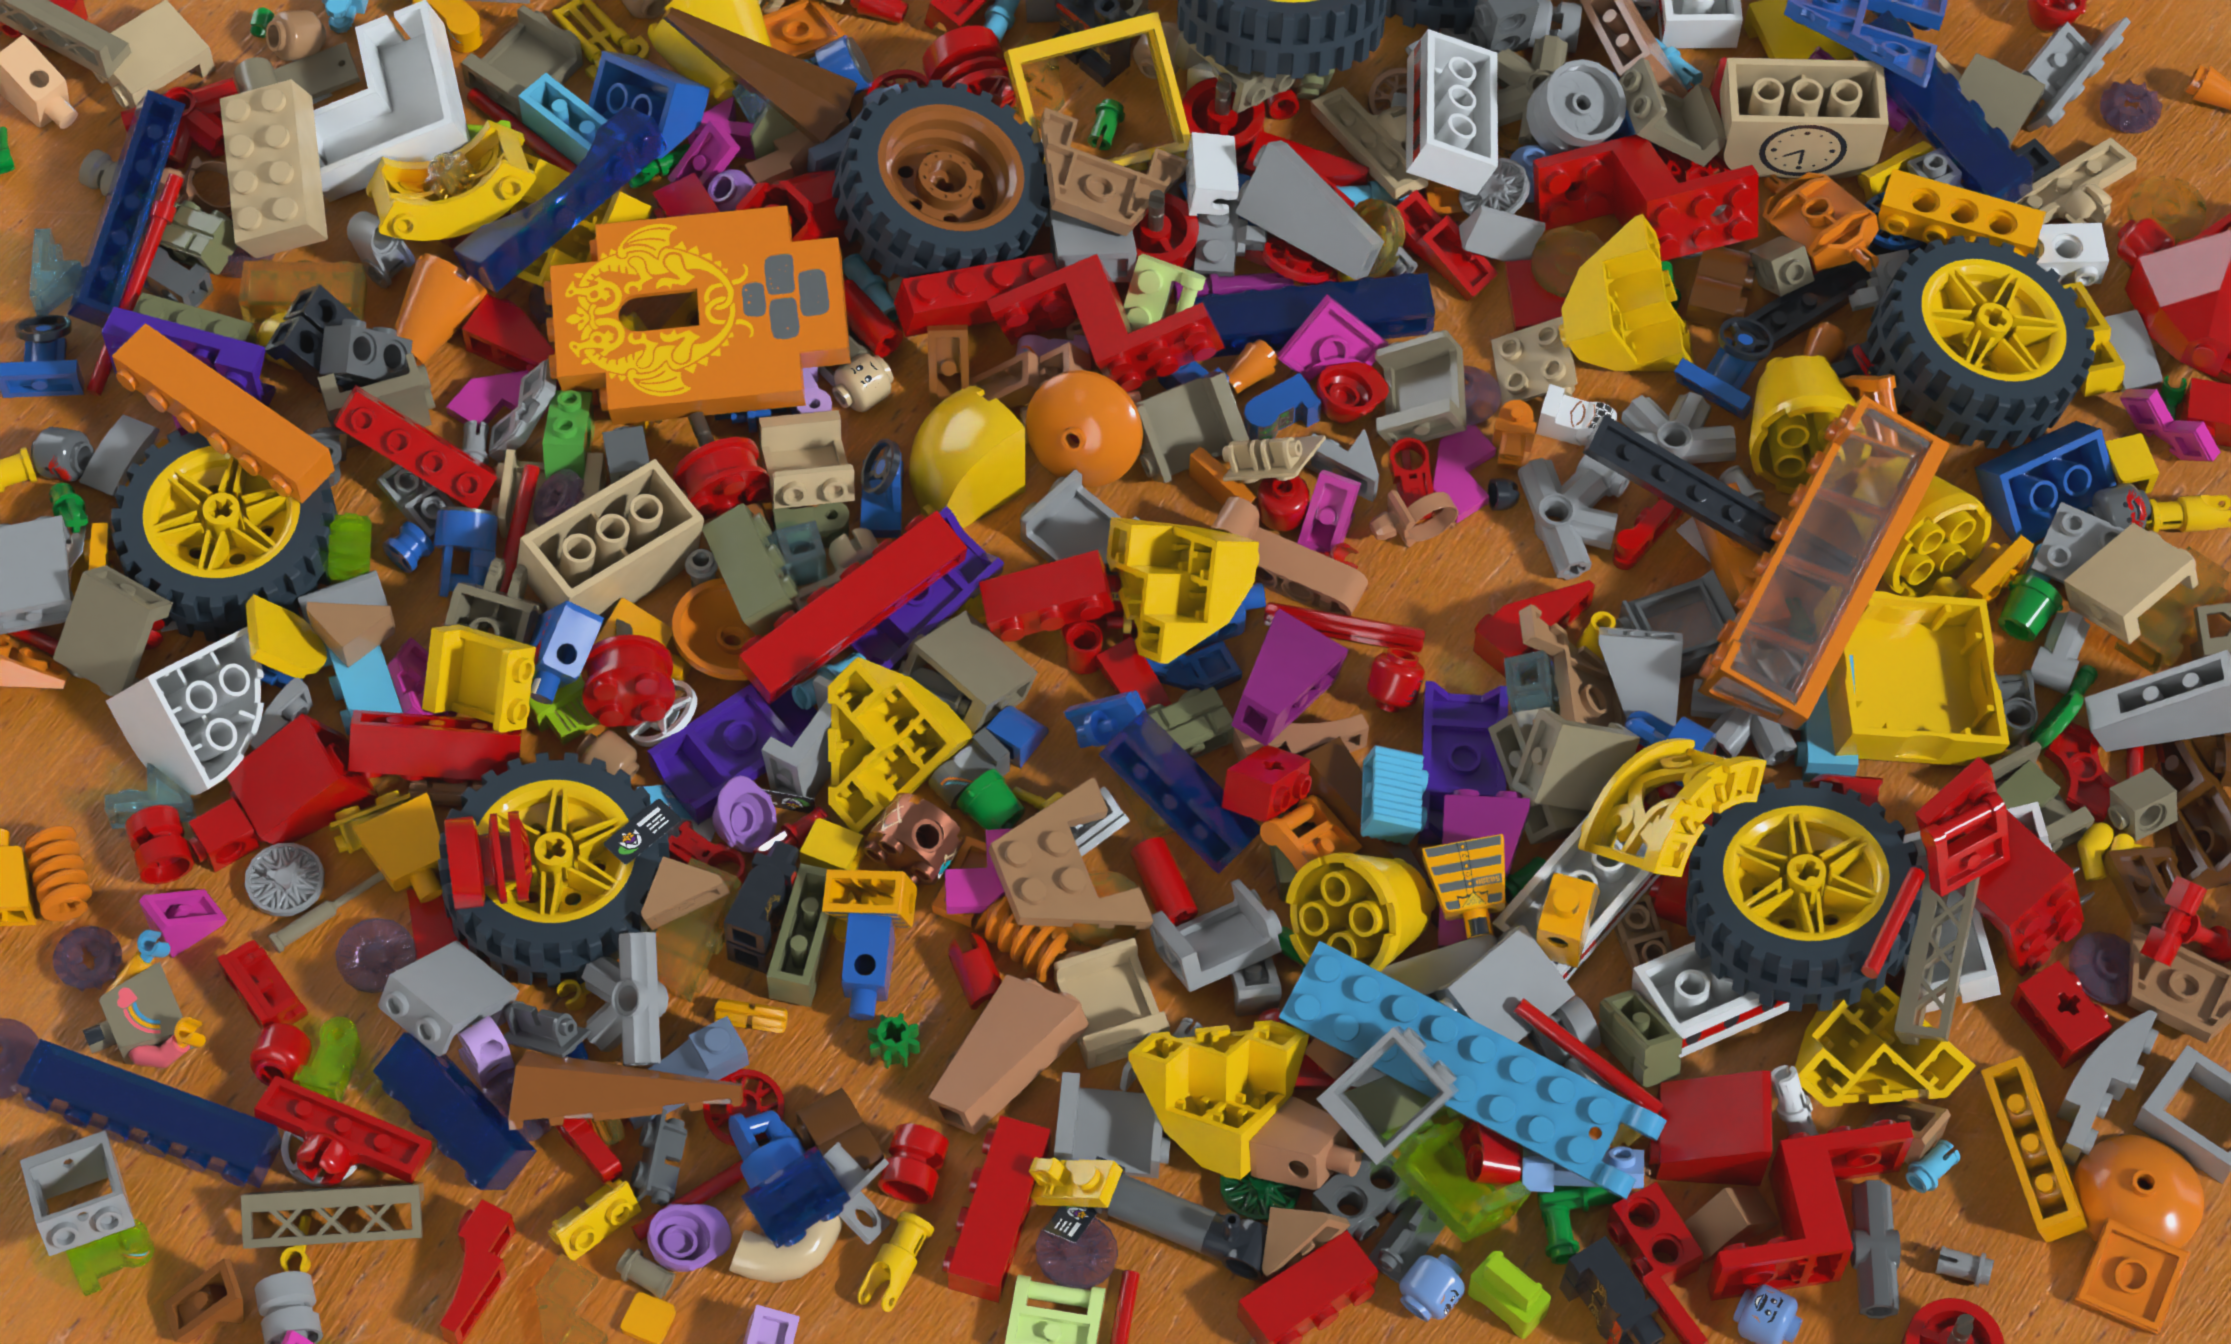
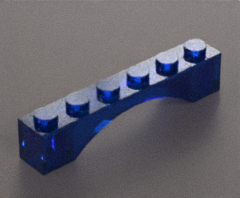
M625 106L597 129L594 142L584 159L556 188L524 209L500 220L482 225L453 249L468 277L469 275L472 276L482 286L497 293L667 150L668 146L655 119Z

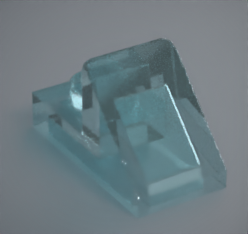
M51 228L34 230L29 295L36 315L40 316L49 314L86 284V277L81 262L77 260L63 261L62 245L55 243Z
M147 763V791L126 789L117 794L105 795V812L112 829L125 828V823L131 815L141 809L156 805H168L176 808L181 822H189L197 817L190 794L151 763Z

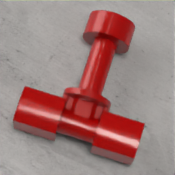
M2176 876L2164 903L2171 906L2160 929L2152 926L2140 953L2171 967L2181 944L2195 941L2201 944L2202 952L2205 956L2219 963H2226L2231 960V930L2219 925L2213 926L2210 929L2202 926L2201 919L2196 913L2207 889Z

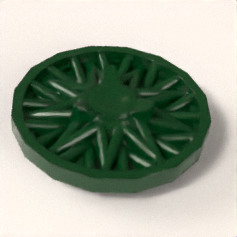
M1251 1171L1241 1180L1220 1176L1221 1196L1227 1208L1238 1214L1242 1219L1268 1222L1270 1207L1293 1209L1301 1194V1187L1255 1178L1251 1176Z

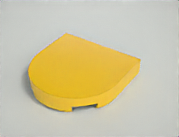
M253 594L246 603L251 659L295 678H304L306 674L317 673L327 660V651L324 642L315 634L311 625L297 614Z

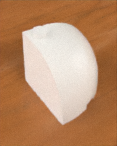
M248 626L163 668L106 700L137 757L159 781L178 793L197 795L221 782L245 757L243 755L252 737L257 735L264 703H260V679L264 675L262 664L252 660L250 656Z

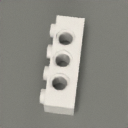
M2102 223L2042 225L2033 254L2039 258L2036 264L2047 272L2051 268L2054 269L2061 276L2058 280L2061 285L2082 282L2084 286L2101 284L2109 263Z

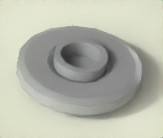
M1499 158L1498 167L1479 193L1474 195L1460 190L1459 200L1464 212L1468 216L1481 205L1514 214L1523 206L1529 195L1530 180L1526 170L1518 162Z
M277 843L263 849L251 860L245 872V888L251 902L262 912L273 916H293L307 910L319 899L325 884V871L319 857L308 847L296 843Z

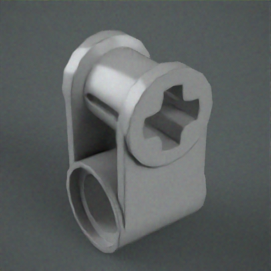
M367 211L358 212L350 219L347 226L348 239L361 259L366 274L373 282L386 289L392 284L391 279L404 267L409 268L415 263L414 255L403 239L380 234L378 229L380 220L378 216Z

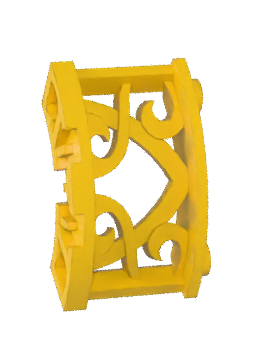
M487 120L480 132L461 149L453 152L454 157L433 164L432 160L425 162H401L382 157L365 189L367 196L374 199L380 220L378 225L380 234L405 240H442L473 232L497 220L520 201L536 180L535 172L529 170L521 147L525 141L523 133Z
M1687 738L1666 739L1656 742L1632 756L1620 767L1603 788L1588 818L1582 824L1578 849L1626 863L1648 872L1682 877L1690 852L1705 829L1702 822L1712 812L1720 814L1736 804L1757 802L1766 760L1748 756L1724 758L1694 749L1695 741ZM1683 781L1684 787L1675 798L1663 800L1651 807L1647 813L1645 812L1644 797L1663 784ZM1617 838L1619 843L1626 841L1621 850L1613 848ZM1643 843L1647 847L1645 857L1636 855Z

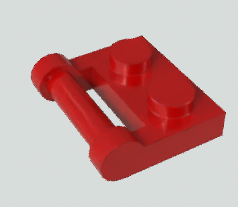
M1991 792L1981 797L1978 805L1940 825L1931 824L1920 831L1921 840L1927 849L1930 889L1940 897L2010 860L2006 805L2001 796L1996 792ZM1986 820L1985 825L1947 845V841Z

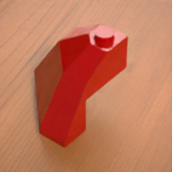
M2231 227L2227 231L2208 237L2207 234L2178 242L2175 247L2159 252L2152 250L2141 254L2124 288L2134 309L2138 310L2148 335L2179 362L2216 378L2231 349Z

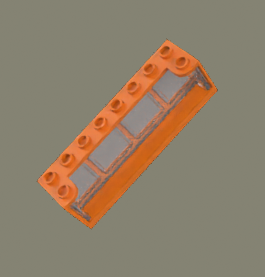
M1865 395L1854 406L1847 404L1839 417H1835L1828 426L1823 436L1824 439L1829 441L1823 452L1817 450L1806 468V472L1811 474L1805 486L1800 483L1791 496L1788 505L1793 507V510L1788 520L1782 517L1773 530L1770 539L1776 542L1771 552L1764 551L1752 571L1758 575L1753 586L1746 585L1734 605L1740 609L1734 621L1730 619L1726 621L1716 641L1720 642V645L1714 654H1709L1698 673L1699 676L1704 678L1697 690L1701 694L1795 730L1809 719L1950 446L1946 441Z

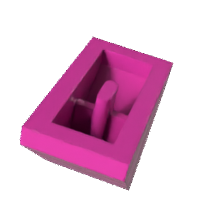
M205 889L143 895L139 901L149 928L161 932V937L158 938L160 942L169 943V955L172 958L223 926L227 921L226 916Z

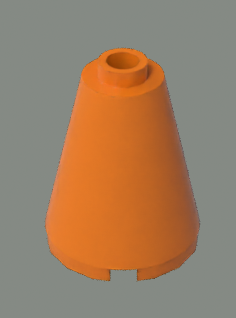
M428 253L423 256L421 255L416 261L394 327L397 330L398 337L413 340L411 353H413L417 365L425 364L469 320L484 296L489 294L485 287L469 275L466 280L456 272L458 270L457 266Z

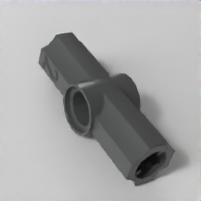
M1866 1180L1859 1184H1853L1851 1189L1854 1229L1851 1232L1853 1251L1850 1260L1852 1268L1857 1271L1859 1314L1866 1315L1868 1318L1883 1319L1891 1315H1897L1899 1312L1900 1301L1897 1269L1900 1265L1901 1255L1900 1235L1898 1230H1894L1891 1185L1885 1184L1881 1180Z

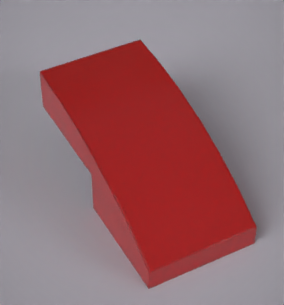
M1131 637L1096 655V665L1117 694L1136 690L1146 710L1158 704L1164 707L1171 705L1159 679L1146 658L1139 655L1135 642Z

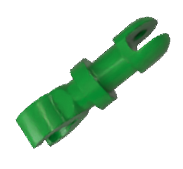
M683 144L675 147L673 152L668 153L662 159L653 157L652 160L635 159L627 162L623 168L632 177H626L625 180L631 188H639L646 185L656 174H659L661 177L669 174V169L677 166L691 145Z

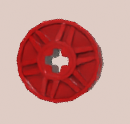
M983 26L957 28L940 36L927 48L922 58V66L928 81L942 80L943 87L953 89L956 82L968 85L967 92L980 96L982 91L992 94L991 102L1000 108H1003L1006 104L1010 107L1015 105L1016 98L1005 61L1004 51L997 36L991 29Z
M519 811L508 812L510 831L500 833L497 813L490 814L488 834L479 835L473 816L444 820L455 910L484 907L487 886H495L500 903L508 904L506 884L516 883L518 902L529 901L533 871L528 833L520 820Z

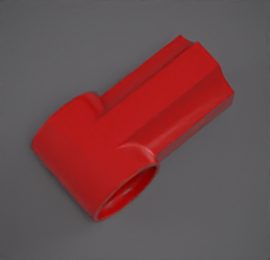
M1083 619L1065 624L1059 630L1066 649V663L1068 667L1075 673L1082 675L1096 672L1099 669L1096 665V655L1103 652V635L1100 628L1096 625L1095 619ZM1080 647H1089V649H1079V648H1080Z

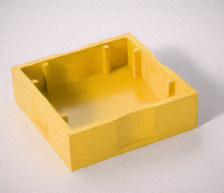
M1831 588L1814 611L1818 638L1833 610H1835V617L1837 618L1835 606L1842 594V588ZM1874 591L1826 684L1835 756L1858 755V759L1968 766L1977 757H1980L1988 765L1995 763L2010 743L2002 694L1994 674V645L1986 599L1935 595L1905 597L1889 592ZM1849 655H1853L1855 692Z

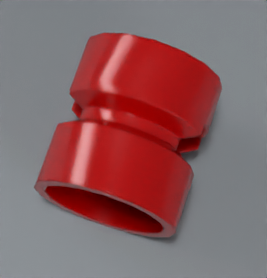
M168 805L151 806L141 809L127 819L125 829L130 846L135 851L134 859L143 882L154 885L166 884L182 878L192 870L194 861L188 842L183 838L185 832L176 808Z
M908 1123L896 1126L888 1150L893 1157L886 1159L889 1164L882 1170L878 1182L880 1190L888 1196L906 1203H930L939 1179L936 1170L941 1169L949 1146L948 1139L941 1133L922 1125Z

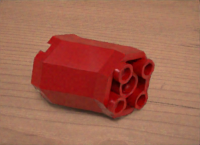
M835 170L805 173L771 185L767 182L757 183L738 203L735 209L736 211L787 206L791 222L792 242L838 237L840 249H843L849 242L844 235L848 223L846 220L838 221L834 211L839 200L832 197V186L836 179L834 175Z

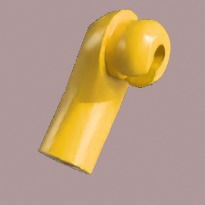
M2103 822L2095 823L2087 829L2077 844L2086 882L2106 877L2102 855L2111 845L2114 832L2108 824Z

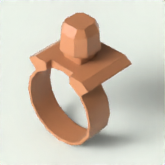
M196 156L192 159L185 174H181V170L173 168H162L160 171L157 187L163 190L170 173L184 179L177 203L182 204L184 200L191 201L208 214H211L213 210L220 211L225 215L232 212L231 205L218 206L205 201L197 193L194 185H192L195 175L204 171L218 172L228 178L226 163L214 160L202 162Z
M1391 490L1388 494V513L1384 511L1375 516L1370 521V529L1377 540H1386L1394 537L1398 531L1405 545L1411 547L1415 542L1431 539L1444 532L1457 519L1459 512L1449 494L1445 492H1435L1426 495L1407 508L1398 492ZM1444 508L1434 518L1428 520L1425 523L1414 526L1420 519H1422L1427 514L1435 510Z

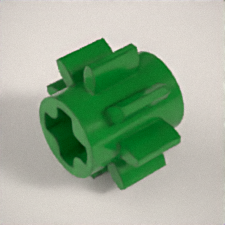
M900 1013L897 1017L889 1018L882 1014L880 1015L881 1023L878 1029L868 1028V1039L874 1042L869 1046L870 1057L873 1058L880 1055L882 1060H884V1067L886 1069L891 1064L900 1063L907 1067V1058L910 1052L914 1054L920 1053V1042L914 1039L919 1035L918 1025L911 1024L908 1026L904 1021L903 1013Z

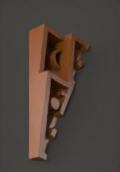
M526 1051L515 1068L508 1118L509 1130L522 1129L524 1120L548 1118L550 1125L555 1126L563 1125L564 1118H593L594 1121L659 1115L662 1114L663 1106L688 1104L690 1111L702 1110L703 1104H732L733 1107L741 1106L743 1102L742 1084L571 1057L560 1058L545 1053Z

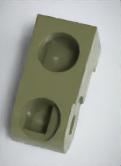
M842 502L819 504L817 507L797 509H774L772 503V522L776 545L782 555L830 548V544L841 535L846 534L847 537L849 536V511Z

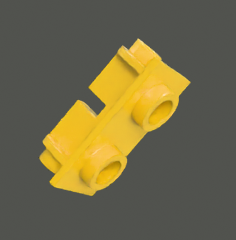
M398 790L374 799L375 807L360 812L359 806H354L334 814L336 821L329 824L330 831L339 829L341 835L334 837L339 852L342 853L348 850L349 854L362 849L353 827L410 801V793L400 797Z
M618 1178L612 1183L608 1180L605 1183L606 1185L584 1200L589 1207L583 1212L576 1206L564 1216L552 1222L553 1227L548 1230V1234L557 1245L561 1244L571 1263L642 1211L627 1181L622 1182Z

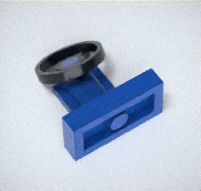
M40 315L23 319L15 325L16 337L25 341L24 362L0 363V391L3 398L84 395V378L78 361L66 360L67 341L66 338L62 337L72 332V323L69 318L60 315Z
M1734 317L1724 321L1720 326L1717 336L1720 348L1706 370L1682 358L1674 373L1677 383L1745 421L1753 405L1751 396L1742 392L1741 389L1758 362L1770 354L1774 340L1770 331L1761 323L1749 318ZM1739 326L1749 327L1757 331L1766 341L1756 339L1753 334L1742 331ZM1730 327L1733 340L1728 337L1725 339L1724 330ZM1765 349V350L1762 351V352L1755 353V351H1759V350Z
M881 439L871 448L866 459L863 460L861 472L860 528L871 530L875 538H899L902 530L904 464L899 445L889 439ZM885 448L883 456L875 460L880 451Z

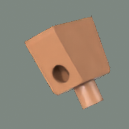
M1293 1096L1280 1107L1249 1141L1251 1176L1311 1190L1319 1189L1334 1172L1354 1177L1362 1161L1361 1152L1347 1148V1132L1329 1113Z

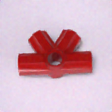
M233 77L193 90L185 87H174L168 90L161 100L120 113L131 146L155 139L150 154L151 161L163 168L178 170L185 167L192 142L212 158L222 157L225 154L223 125L220 119L222 118L220 99L238 94ZM188 109V110H187L186 112H184V113L176 114L177 112H179V111H181V110Z

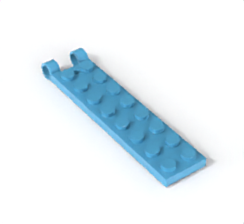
M1321 941L1315 947L1279 1015L1280 1020L1357 1060L1393 1027L1400 1025L1404 1031L1408 1027L1412 1028L1427 1045L1422 1051L1434 1064L1441 1060L1457 1078L1453 1084L1459 1091L1444 1104L1445 1106L1627 1200L1636 1179L1602 1162L1621 1123L1657 1141L1667 1120L1654 1112L1616 1095ZM1397 1044L1372 1066V1068L1431 1099L1440 1092ZM1594 1127L1599 1128L1602 1132L1601 1137L1597 1140L1589 1137V1131Z

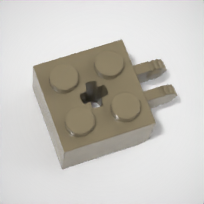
M495 557L488 569L484 586L474 583L457 584L452 594L444 626L460 624L487 633L489 628H494L495 635L529 645L538 617L547 611V607L543 603L524 598L528 584L527 568L519 564L512 575L508 593L501 592L506 563L504 559Z

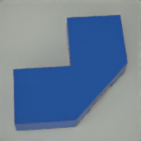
M1223 640L1189 656L1183 653L1168 664H1160L1146 658L1160 683L1187 691L1195 688L1204 691L1210 687H1214L1217 691L1242 679V671Z

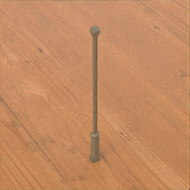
M378 872L333 902L326 900L280 931L269 934V941L275 950L281 953L285 950L286 946L335 916L339 907L383 880L384 876L381 872Z

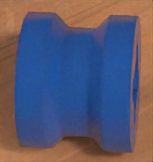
M408 521L399 528V534L395 538H388L382 544L383 550L389 559L406 573H412L418 566V560L421 557H428L435 550L429 537L418 526Z

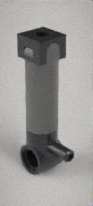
M1099 1156L1096 1157V1160H1106ZM1121 1165L1119 1166L1123 1171L1108 1208L1080 1207L1096 1214L1095 1217L1104 1221H1108L1110 1216L1216 1259L1222 1262L1226 1269L1240 1277L1249 1280H1260L1264 1274L1262 1264L1268 1226L1254 1220H1240L1239 1215L1234 1212H1229L1225 1215L1125 1175V1167Z

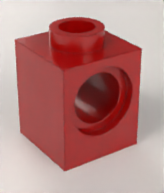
M233 797L188 822L193 834V838L188 840V843L200 863L207 859L215 873L260 848L252 825Z

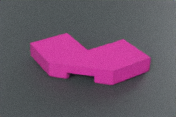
M529 371L470 379L446 406L448 415L463 424L471 420H477L476 432L479 433L481 421L488 424L503 406L512 411L518 407L521 379ZM549 405L547 406V408H546V410L544 411V413H543V415L541 416V418H542V417L546 414V412L549 410Z
M2127 389L2120 396L2121 402L2136 429L2149 438L2155 434L2172 446L2169 452L2179 459L2213 462L2221 453L2204 421H2174L2157 389Z
M1472 421L1467 423V430L1448 435L1439 442L1433 489L1434 493L1445 492L1451 497L1459 512L1455 520L1456 524L1489 502V495L1468 472L1494 457L1496 448Z
M410 637L388 664L403 712L408 714L456 717L458 713L454 711L432 713L422 709L429 653Z
M1012 829L986 830L987 868L945 869L947 914L983 913L992 903L1005 895L988 850L992 842Z

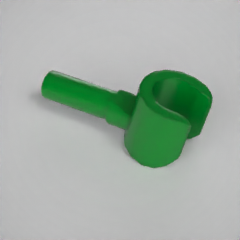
M264 7L256 9L251 18L250 24L252 26L250 33L253 36L265 38L267 25L274 18V13Z
M0 127L1 175L15 169L8 146V131L6 127Z
M2166 376L2159 394L2173 420L2176 421V409L2178 404L2182 402L2187 381L2185 378H2182L2179 388H2173L2168 384L2169 376Z

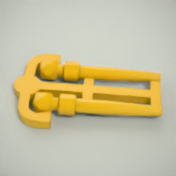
M572 0L558 10L554 9L551 12L564 30H569L577 36L581 43V49L584 51V56L591 63H595L585 69L586 74L592 81H595L602 52L596 45L603 51L618 53L606 40L610 36L619 47H623L625 54L634 55L638 53L635 56L645 60L649 57V46L640 35L634 40L630 39V36L624 29L618 28L592 0ZM584 3L605 30L599 32L578 10L580 5ZM570 15L591 38L587 40L565 17Z

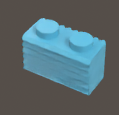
M1375 745L1364 758L1361 806V835L1363 837H1377L1378 840L1385 839L1387 842H1400L1402 845L1409 844L1418 832L1423 831L1427 821V808L1421 806L1423 802L1421 798L1428 783V772L1422 770L1424 765L1422 763L1423 755Z

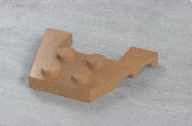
M1045 108L1040 120L1052 210L1127 236L1148 213L1150 192L1161 190L1165 195L1184 174L1189 160L1157 148L1151 158L1147 175L1072 148L1070 145L1078 119Z
M1530 604L1520 610L1519 617L1523 644L1553 656L1556 674L1554 676V683L1558 690L1560 704L1559 716L1568 721L1608 727L1610 722H1614L1625 727L1627 719L1606 662L1586 646L1579 649L1568 641L1566 630L1557 623L1549 626L1539 618L1542 611L1536 606Z
M1095 778L1087 780L990 844L988 851L1017 925L1072 927L1073 923L1097 924L1098 928H1114L1115 925H1135V929L1141 930L1151 928L1154 920L1140 887L1102 898L1097 896L1070 827L1106 818L1108 808Z
M2131 921L2127 1005L2142 1013L2148 1010L2157 1013L2155 1019L2207 1044L2231 1023V970L2181 946L2171 967L2141 954L2140 951L2152 926L2160 929L2163 923L2134 925Z

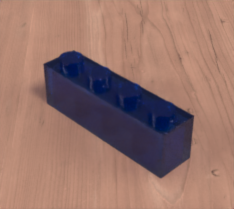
M1145 710L1123 728L1099 753L1111 768L1217 874L1260 833V826L1252 818L1221 808L1224 790Z
M404 1032L374 1068L373 1072L383 1082L382 1089L391 1098L401 1101L408 1108L410 1119L418 1127L429 1131L436 1138L438 1149L446 1157L457 1161L464 1168L466 1179L474 1187L480 1190H505L537 1152L518 1130H509L508 1119L446 1054L442 1056L435 1055L409 1032Z

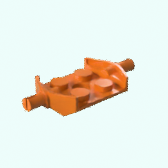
M1808 172L1796 181H1789L1788 183H1784L1775 174L1770 175L1771 179L1769 177L1766 178L1764 187L1774 194L1767 200L1763 213L1766 229L1771 231L1773 226L1785 237L1805 245L1807 255L1812 258L1816 271L1847 264L1852 261H1857L1867 271H1872V266L1874 268L1878 266L1879 258L1867 250L1880 229L1876 214L1826 174ZM1815 211L1824 212L1820 215H1811Z

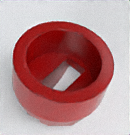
M1289 88L1284 92H1279L1267 98V107L1274 119L1286 120L1298 112L1299 102L1294 91ZM1283 101L1284 105L1278 106V102Z

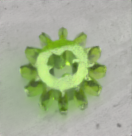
M345 513V515H335V520L330 523L328 574L332 580L345 581L370 572L372 522L368 516L357 515V513Z

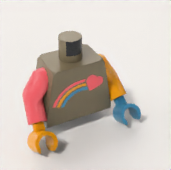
M145 930L140 934L137 941L139 951L135 953L123 971L106 990V993L100 997L99 1002L107 1020L83 1030L92 1054L117 1044L125 1064L167 1068L188 1050L202 1047L205 1044V1036L195 1032L198 1027L202 1026V1022L191 1017L182 1016L160 962L155 964L154 957L164 958L170 953L169 943H156L157 939L161 937V932Z

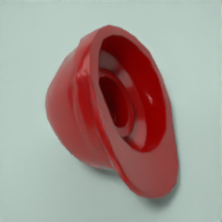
M2027 0L2028 15L2031 22L2038 29L2054 33L2060 25L2067 21L2073 24L2080 15L2085 14L2087 0Z
M1361 362L1327 365L1321 371L1316 384L1317 396L1321 401V410L1329 420L1340 424L1354 422L1372 412L1379 403L1386 399L1389 393L1388 384L1382 375L1372 366Z

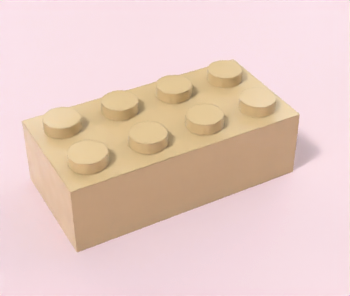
M290 79L221 98L220 106L235 244L257 259L328 240L312 96Z

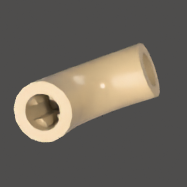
M805 1204L802 1206L794 1228L785 1237L778 1239L766 1238L745 1230L729 1271L749 1279L771 1283L801 1278L824 1261L835 1244L844 1221L839 1215L828 1209Z

